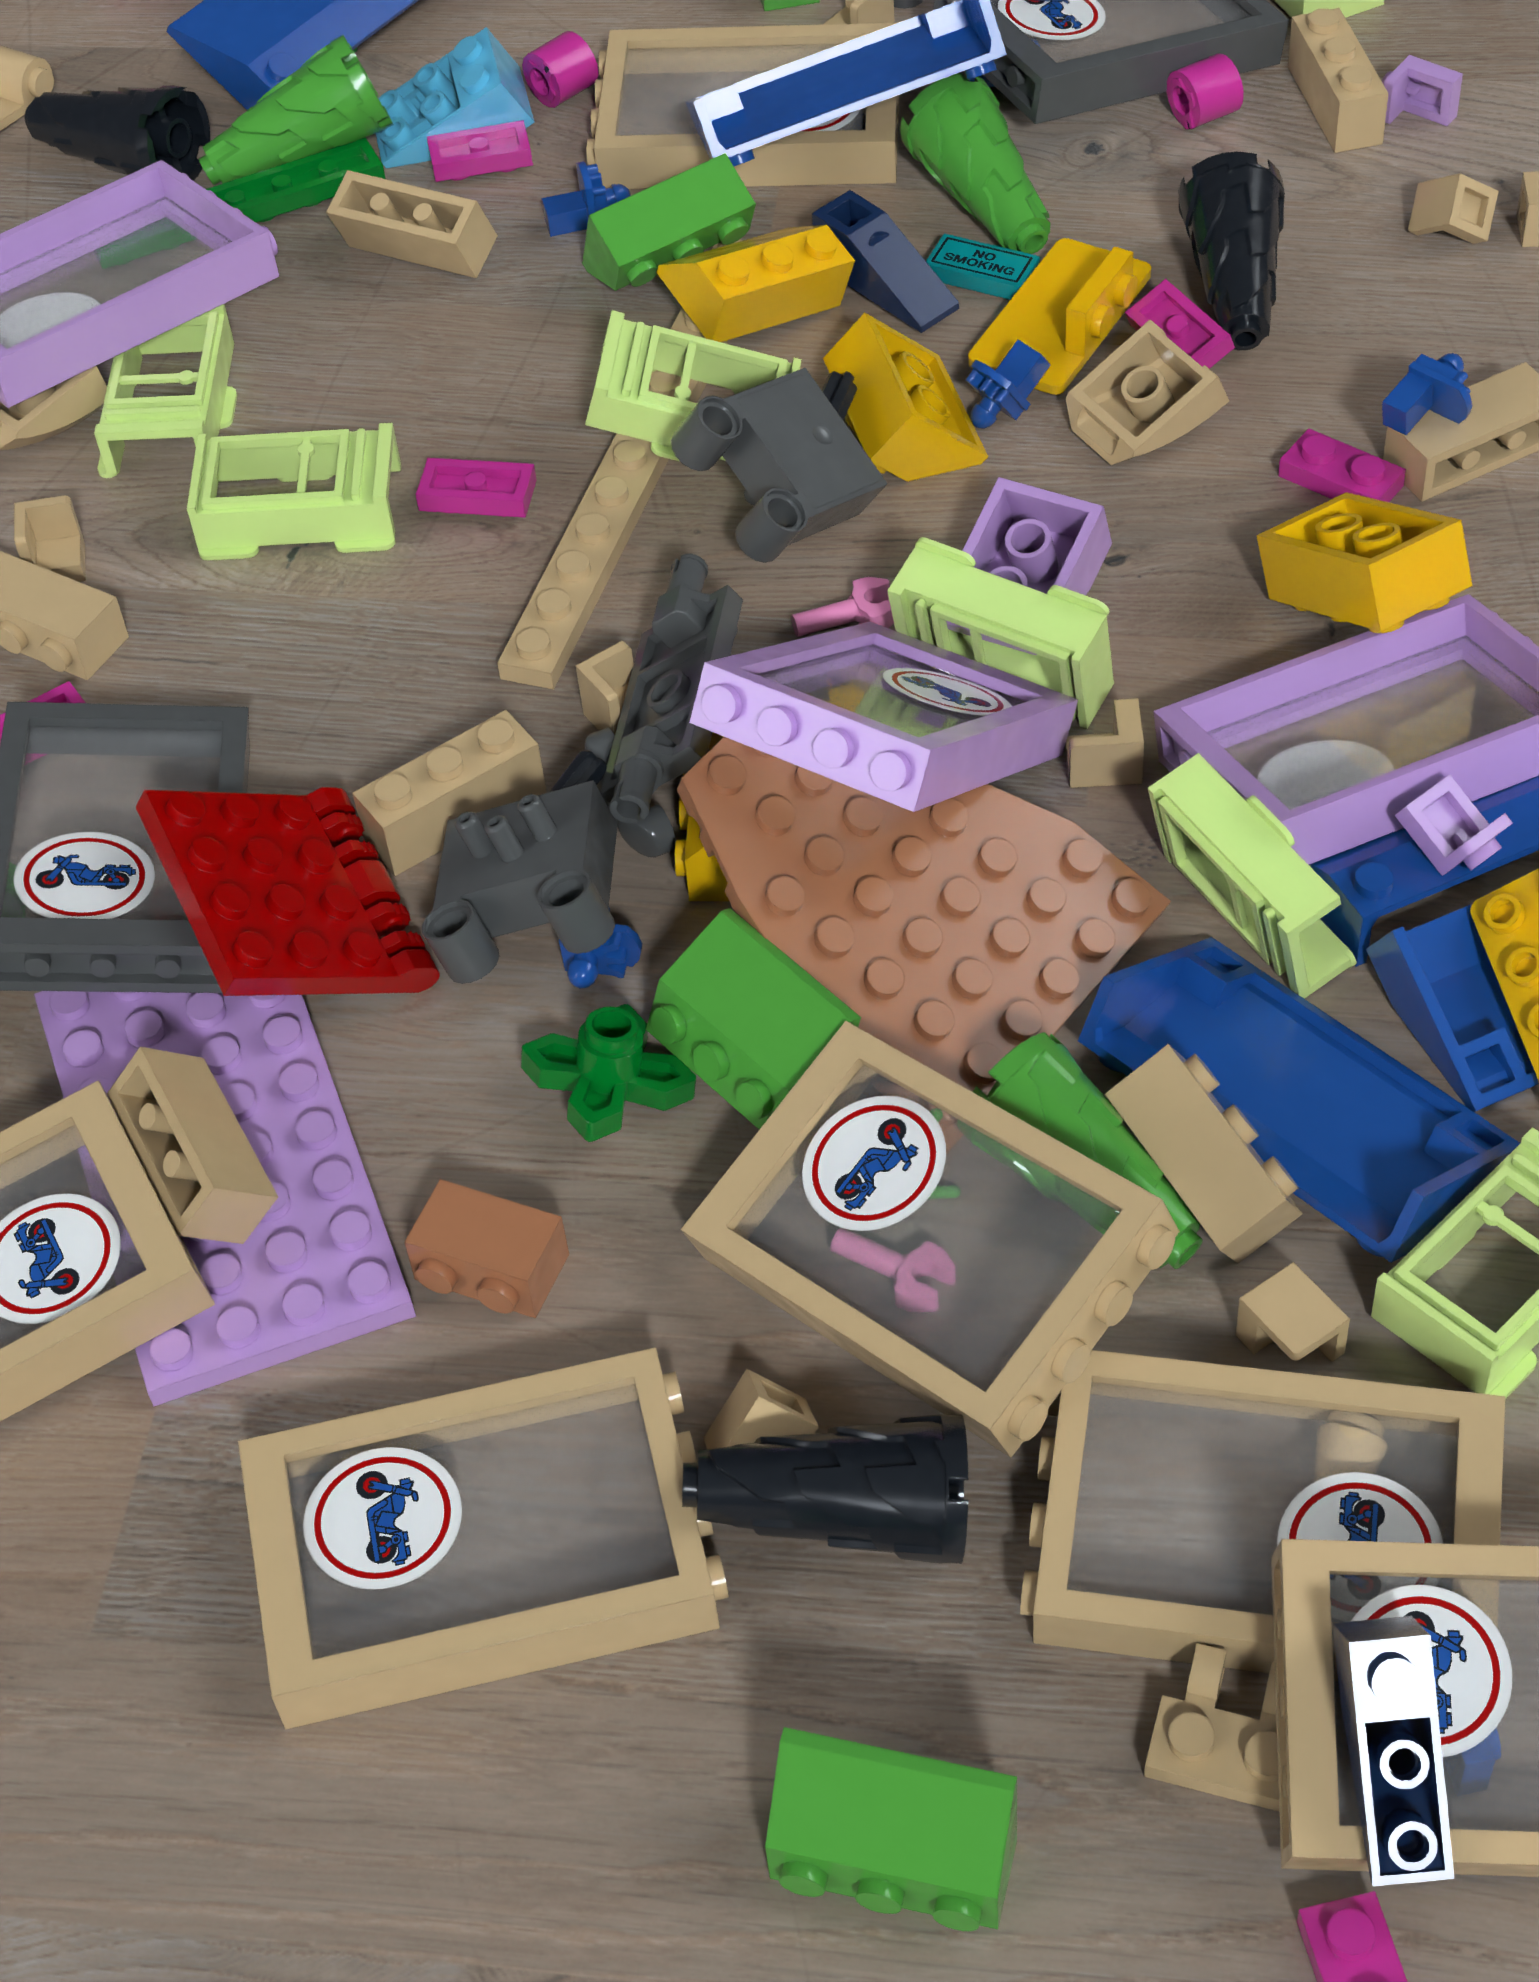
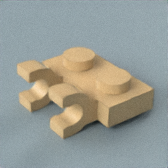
M1197 1643L1185 1700L1164 1695L1161 1697L1145 1763L1144 1777L1279 1812L1275 1662L1271 1664L1259 1720L1216 1709L1225 1673L1224 1664L1227 1650Z

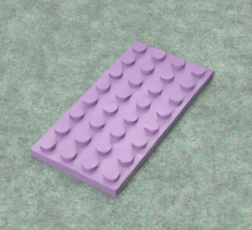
M41 991L34 994L63 1098L98 1080L105 1092L108 1093L139 1047L202 1057L210 1068L278 1195L277 1200L244 1244L181 1236L215 1305L135 1348L147 1393L153 1407L416 1317L408 1289L302 995L224 996L223 993ZM84 1147L78 1151L92 1199L107 1208L119 1228L121 1248L118 1263L113 1272L116 1284L119 1285L142 1273L146 1268L87 1148Z

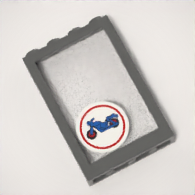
M934 0L933 10L958 0ZM990 0L1007 55L995 59L994 62L997 69L983 74V76L1034 124H1039L1167 92V79L1170 73L1218 53L1224 54L1231 59L1239 74L1280 64L1289 19L1266 0Z
M7 702L0 743V991L222 993L135 807L144 790L247 793L250 759L248 707Z

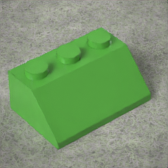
M724 153L590 214L582 264L588 273L615 291L629 284L633 287L644 285L657 275L656 272L660 264L702 253L705 249L720 242L723 245H729L741 239L750 229L756 203L727 154Z
M731 908L719 912L659 979L646 1030L760 1130L843 1023L847 1021L858 1027L861 1017L773 943L765 939Z
M787 1727L783 1728L765 1844L770 1879L778 1880L782 1887L802 1896L819 1897L827 1891L854 1897L861 1906L878 1913L896 1914L903 1908L930 1914L936 1922L954 1930L974 1931L979 1926L998 1930L1017 1844V1776Z

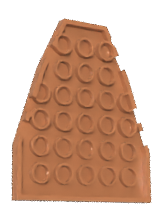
M723 737L681 778L677 788V792L688 815L693 817L700 827L699 838L708 857L715 855L728 882L725 893L735 913L861 1017L858 1028L971 1092L977 1086L987 1096L996 1083V1080L988 1072L1007 1053L1028 1038L1043 1032L1049 1036L1050 1034L1055 1036L1101 984L1103 977L1109 975L1171 903L1167 897L1075 822L989 784L912 812ZM880 1075L876 1077L863 1094L867 1098L875 1096L903 1097L920 1104L930 1113L938 1109ZM943 1112L944 1118L939 1125L945 1138L947 1158L965 1137L959 1131L958 1120Z

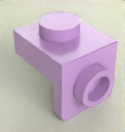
M1409 55L1394 71L1387 72L1382 79V83L1388 91L1385 123L1391 124L1402 111H1406L1448 126L1458 114L1463 73Z
M1450 774L1395 815L1442 876L1462 861L1472 871L1502 848L1495 837L1513 824L1506 813L1489 824Z

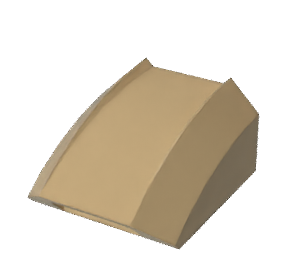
M1151 320L1147 321L1074 386L1066 396L1071 430L1110 465L1141 456L1171 443L1203 423L1229 402L1219 377L1207 366L1204 365L1202 367Z
M94 366L10 408H7L0 402V451L16 449L44 441L70 429L102 408L107 385L98 367Z

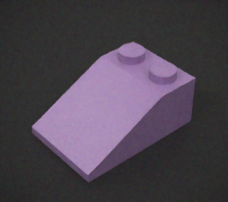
M998 477L962 551L970 554L975 559V568L1046 594L1052 585H1058L1086 595L1091 589L1112 545L1104 506ZM946 621L949 630L970 636L969 629ZM981 634L982 640L1006 646L1032 655H1037L1035 653L1029 652L1027 650L1021 649L1019 647Z

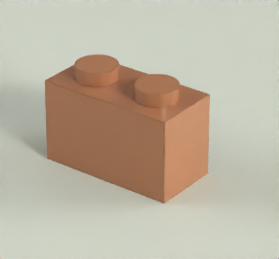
M442 1179L437 1183L404 1242L414 1279L418 1280L426 1288L441 1294H448L452 1291L477 1299L489 1309L499 1313L508 1314L514 1311L533 1318L537 1317L569 1256L561 1216Z

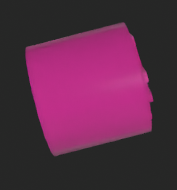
M565 31L531 51L523 58L522 63L523 74L530 90L542 104L552 108L557 107L592 86L599 75L598 64L592 50L583 38L573 31Z
M1218 53L1170 73L1167 79L1166 91L1168 102L1174 116L1185 129H1194L1239 110L1242 106L1244 91L1241 77L1232 60L1224 54Z

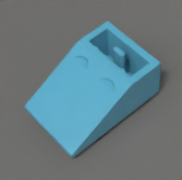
M486 27L474 36L462 39L455 46L454 50L435 63L423 66L413 78L397 89L389 90L379 97V101L382 106H385L394 125L382 132L376 133L382 164L387 169L431 161L427 136L524 120L525 128L535 123L520 66Z

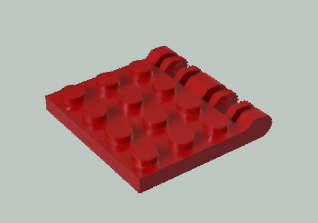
M321 787L307 795L172 790L143 791L135 808L224 996L419 993L431 988L438 981L440 973L430 953L425 950V944L420 934L418 935L417 932L412 933V931L408 933L402 931L409 925V921H411L410 915L406 907L400 903V895L384 864L377 861L379 857L374 845L370 841L365 842L363 840L359 842L360 836H363L362 832L365 831L359 816H356L355 808L344 789Z

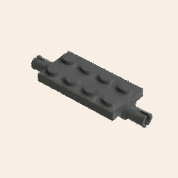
M691 553L681 555L680 561L677 558L673 561L666 593L659 596L652 628L641 634L600 791L602 797L610 804L609 809L613 817L626 824L638 823L640 817L644 820L650 812L652 794L659 786L682 774H686L710 751L709 746L713 732L689 722L704 662L731 655L734 638L738 632L737 625L743 599L729 585L712 594L702 593L704 581L708 575V565L704 559Z

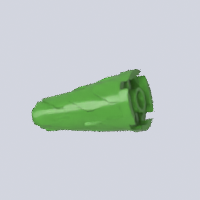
M344 34L331 40L330 43L311 56L299 69L266 92L257 101V104L239 116L231 124V127L203 146L206 155L198 160L211 183L216 185L219 182L226 183L331 148L353 143L375 133L382 132L394 124L385 106H382L379 101V95Z
M957 73L935 81L921 91L909 104L908 107L914 116L909 125L902 117L900 127L902 142L912 157L920 161L929 173L971 215L988 229L1003 248L1028 254L1038 252L1046 244L1048 234L1050 233V222L1047 219L1049 218V213L1024 170V161L1008 134L1007 122L999 110V102L992 90L979 76L975 77V81H968L963 73Z
M1045 1032L1028 1038L1007 1053L988 1072L996 1080L988 1096L977 1086L975 1087L973 1093L1161 1198L1180 1232L1175 1237V1244L1170 1256L1160 1268L1169 1264L1174 1269H1178L1200 1248L1203 1239L1197 1234L1200 1229L1198 1220L1174 1187L1165 1179L1164 1173L1146 1149L1122 1124L1124 1119L1112 1103L1082 1072L1068 1049L1052 1034L1049 1036ZM958 1120L960 1133L975 1147L1010 1168L1048 1200L1063 1203L1102 1235H1104L1119 1215V1212Z

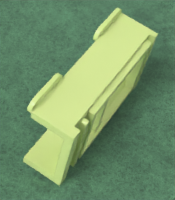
M225 304L113 357L100 423L96 424L94 431L100 451L97 469L101 477L112 478L120 472L125 448L124 440L193 437L196 446L198 434H206L207 439L210 440L211 437H218L220 429L227 428L233 423L237 392L235 388L227 386L234 340ZM202 352L199 372L184 370L180 373L139 375L142 355ZM180 382L183 385H188L192 382H197L194 395L133 398L134 388L137 384Z
M612 310L601 350V360L585 425L652 442L651 451L655 455L679 461L672 450L671 439L674 432L698 404L687 401L691 396V390L688 388L690 379L731 389L737 394L800 370L802 359L794 357L792 363H790L787 359L656 325H653V327L648 326L641 321L636 323L625 320V313ZM657 370L681 376L680 386L675 388V397L648 391L652 372Z
M379 423V430L365 431V429L359 428L357 431L350 432L349 429L218 436L211 437L210 440L207 439L206 434H198L187 512L200 558L203 560L252 558L258 554L259 546L334 542L336 549L342 553L385 551L391 549L396 541L395 527L388 499L391 472L401 471V461L393 423ZM336 475L334 491L306 492L307 481L326 480ZM275 478L282 482L298 481L296 493L217 497L218 482Z
M925 537L919 538L915 548L887 590L895 630L1078 699L1073 721L1078 717L1079 726L1088 729L1114 685L1107 616L1110 611L1107 605L1100 600L1058 585H1052L1046 594L975 568V559L964 551ZM946 621L969 629L970 636L949 630ZM981 634L1011 644L1013 646L1019 647L1021 649L1027 650L1037 655H1032L1026 652H1022L1016 649H1012L1006 646L982 640Z
M1199 753L1147 788L1166 860L1169 863L1173 862L1174 866L1268 965L1273 963L1274 971L1278 976L1284 972L1287 973L1290 990L1305 999L1340 973L1357 964L1350 949L1320 919L1341 905L1340 896L1291 848L1295 841L1290 831L1256 796L1251 795L1245 801Z
M1533 1127L1522 1137L1521 1143L1387 1274L1383 1272L1377 1278L1371 1313L1373 1319L1475 1393L1505 1396V1400L1534 1371L1537 1364V1357L1532 1349L1539 1343V1289L1495 1333L1425 1282L1437 1270L1443 1268L1475 1236L1476 1231L1484 1223L1490 1226H1498L1539 1255V1239L1504 1216V1211L1501 1208L1516 1192L1539 1207V1131Z

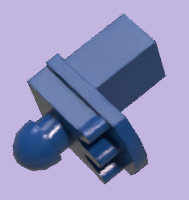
M584 161L576 163L580 190L541 198L544 219L550 237L586 230L590 214L630 197L629 189L622 184H612L610 188H605L602 184V177L598 171L597 164L586 165Z
M1017 340L996 370L975 360L971 365L973 370L966 378V381L977 391L982 400L979 404L975 403L971 410L972 424L981 429L990 427L997 420L996 416L999 411L1017 420L1023 410L1026 411L1031 405L1026 398L1051 366L1044 356L1020 340Z
M1448 353L1435 360L1421 354L1409 365V372L1382 401L1383 425L1407 435L1428 410L1458 424L1464 421L1471 412L1472 401L1469 394L1471 392L1470 389L1463 384L1468 378V374L1463 371L1464 363L1462 358L1458 354Z
M615 924L613 934L603 945L587 953L576 954L569 952L559 939L565 971H568V979L574 987L579 989L588 988L594 984L598 974L624 978L627 966L633 967L640 960L643 944L639 935L628 925Z

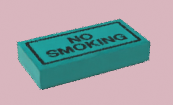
M944 233L926 262L944 284L1011 300L1040 263V256Z

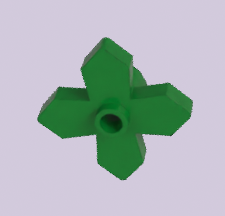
M628 1004L618 1007H602L592 1011L581 1025L578 1039L550 1033L522 1045L521 1068L538 1088L572 1091L568 1100L567 1120L584 1140L588 1142L596 1141L621 1130L625 1101L666 1111L695 1097L696 1075L675 1055L643 1052L648 1038L647 1023Z

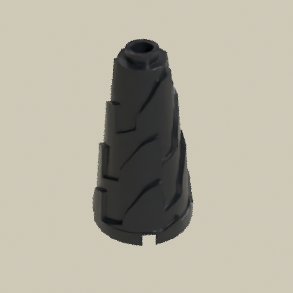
M174 85L162 86L160 88L118 87V91L87 90L83 91L82 94L44 92L40 97H35L25 111V123L34 139L46 142L49 146L56 147L65 154L94 161V163L108 170L127 175L162 160L179 172L187 174L194 181L203 169L197 159L199 146H205L210 142V125L204 104L195 92L183 90L187 87Z
M1236 151L1208 157L1192 166L1193 177L1187 184L1184 177L1181 180L1178 190L1179 213L1191 240L1195 263L1204 283L1207 302L1212 305L1216 323L1230 334L1235 349L1250 350L1257 347L1265 337L1269 336L1271 307L1276 301L1277 241L1284 225L1285 192L1280 172L1270 160H1268L1269 168H1265L1258 164L1257 154Z
M943 1414L900 1418L892 1424L838 1426L829 1428L828 1433L766 1436L756 1439L754 1443L699 1450L697 1463H683L682 1507H697V1520L727 1524L738 1528L754 1529L759 1536L828 1541L829 1547L895 1553L900 1559L939 1564H962L968 1522V1500H964V1480H969L967 1436L963 1415Z

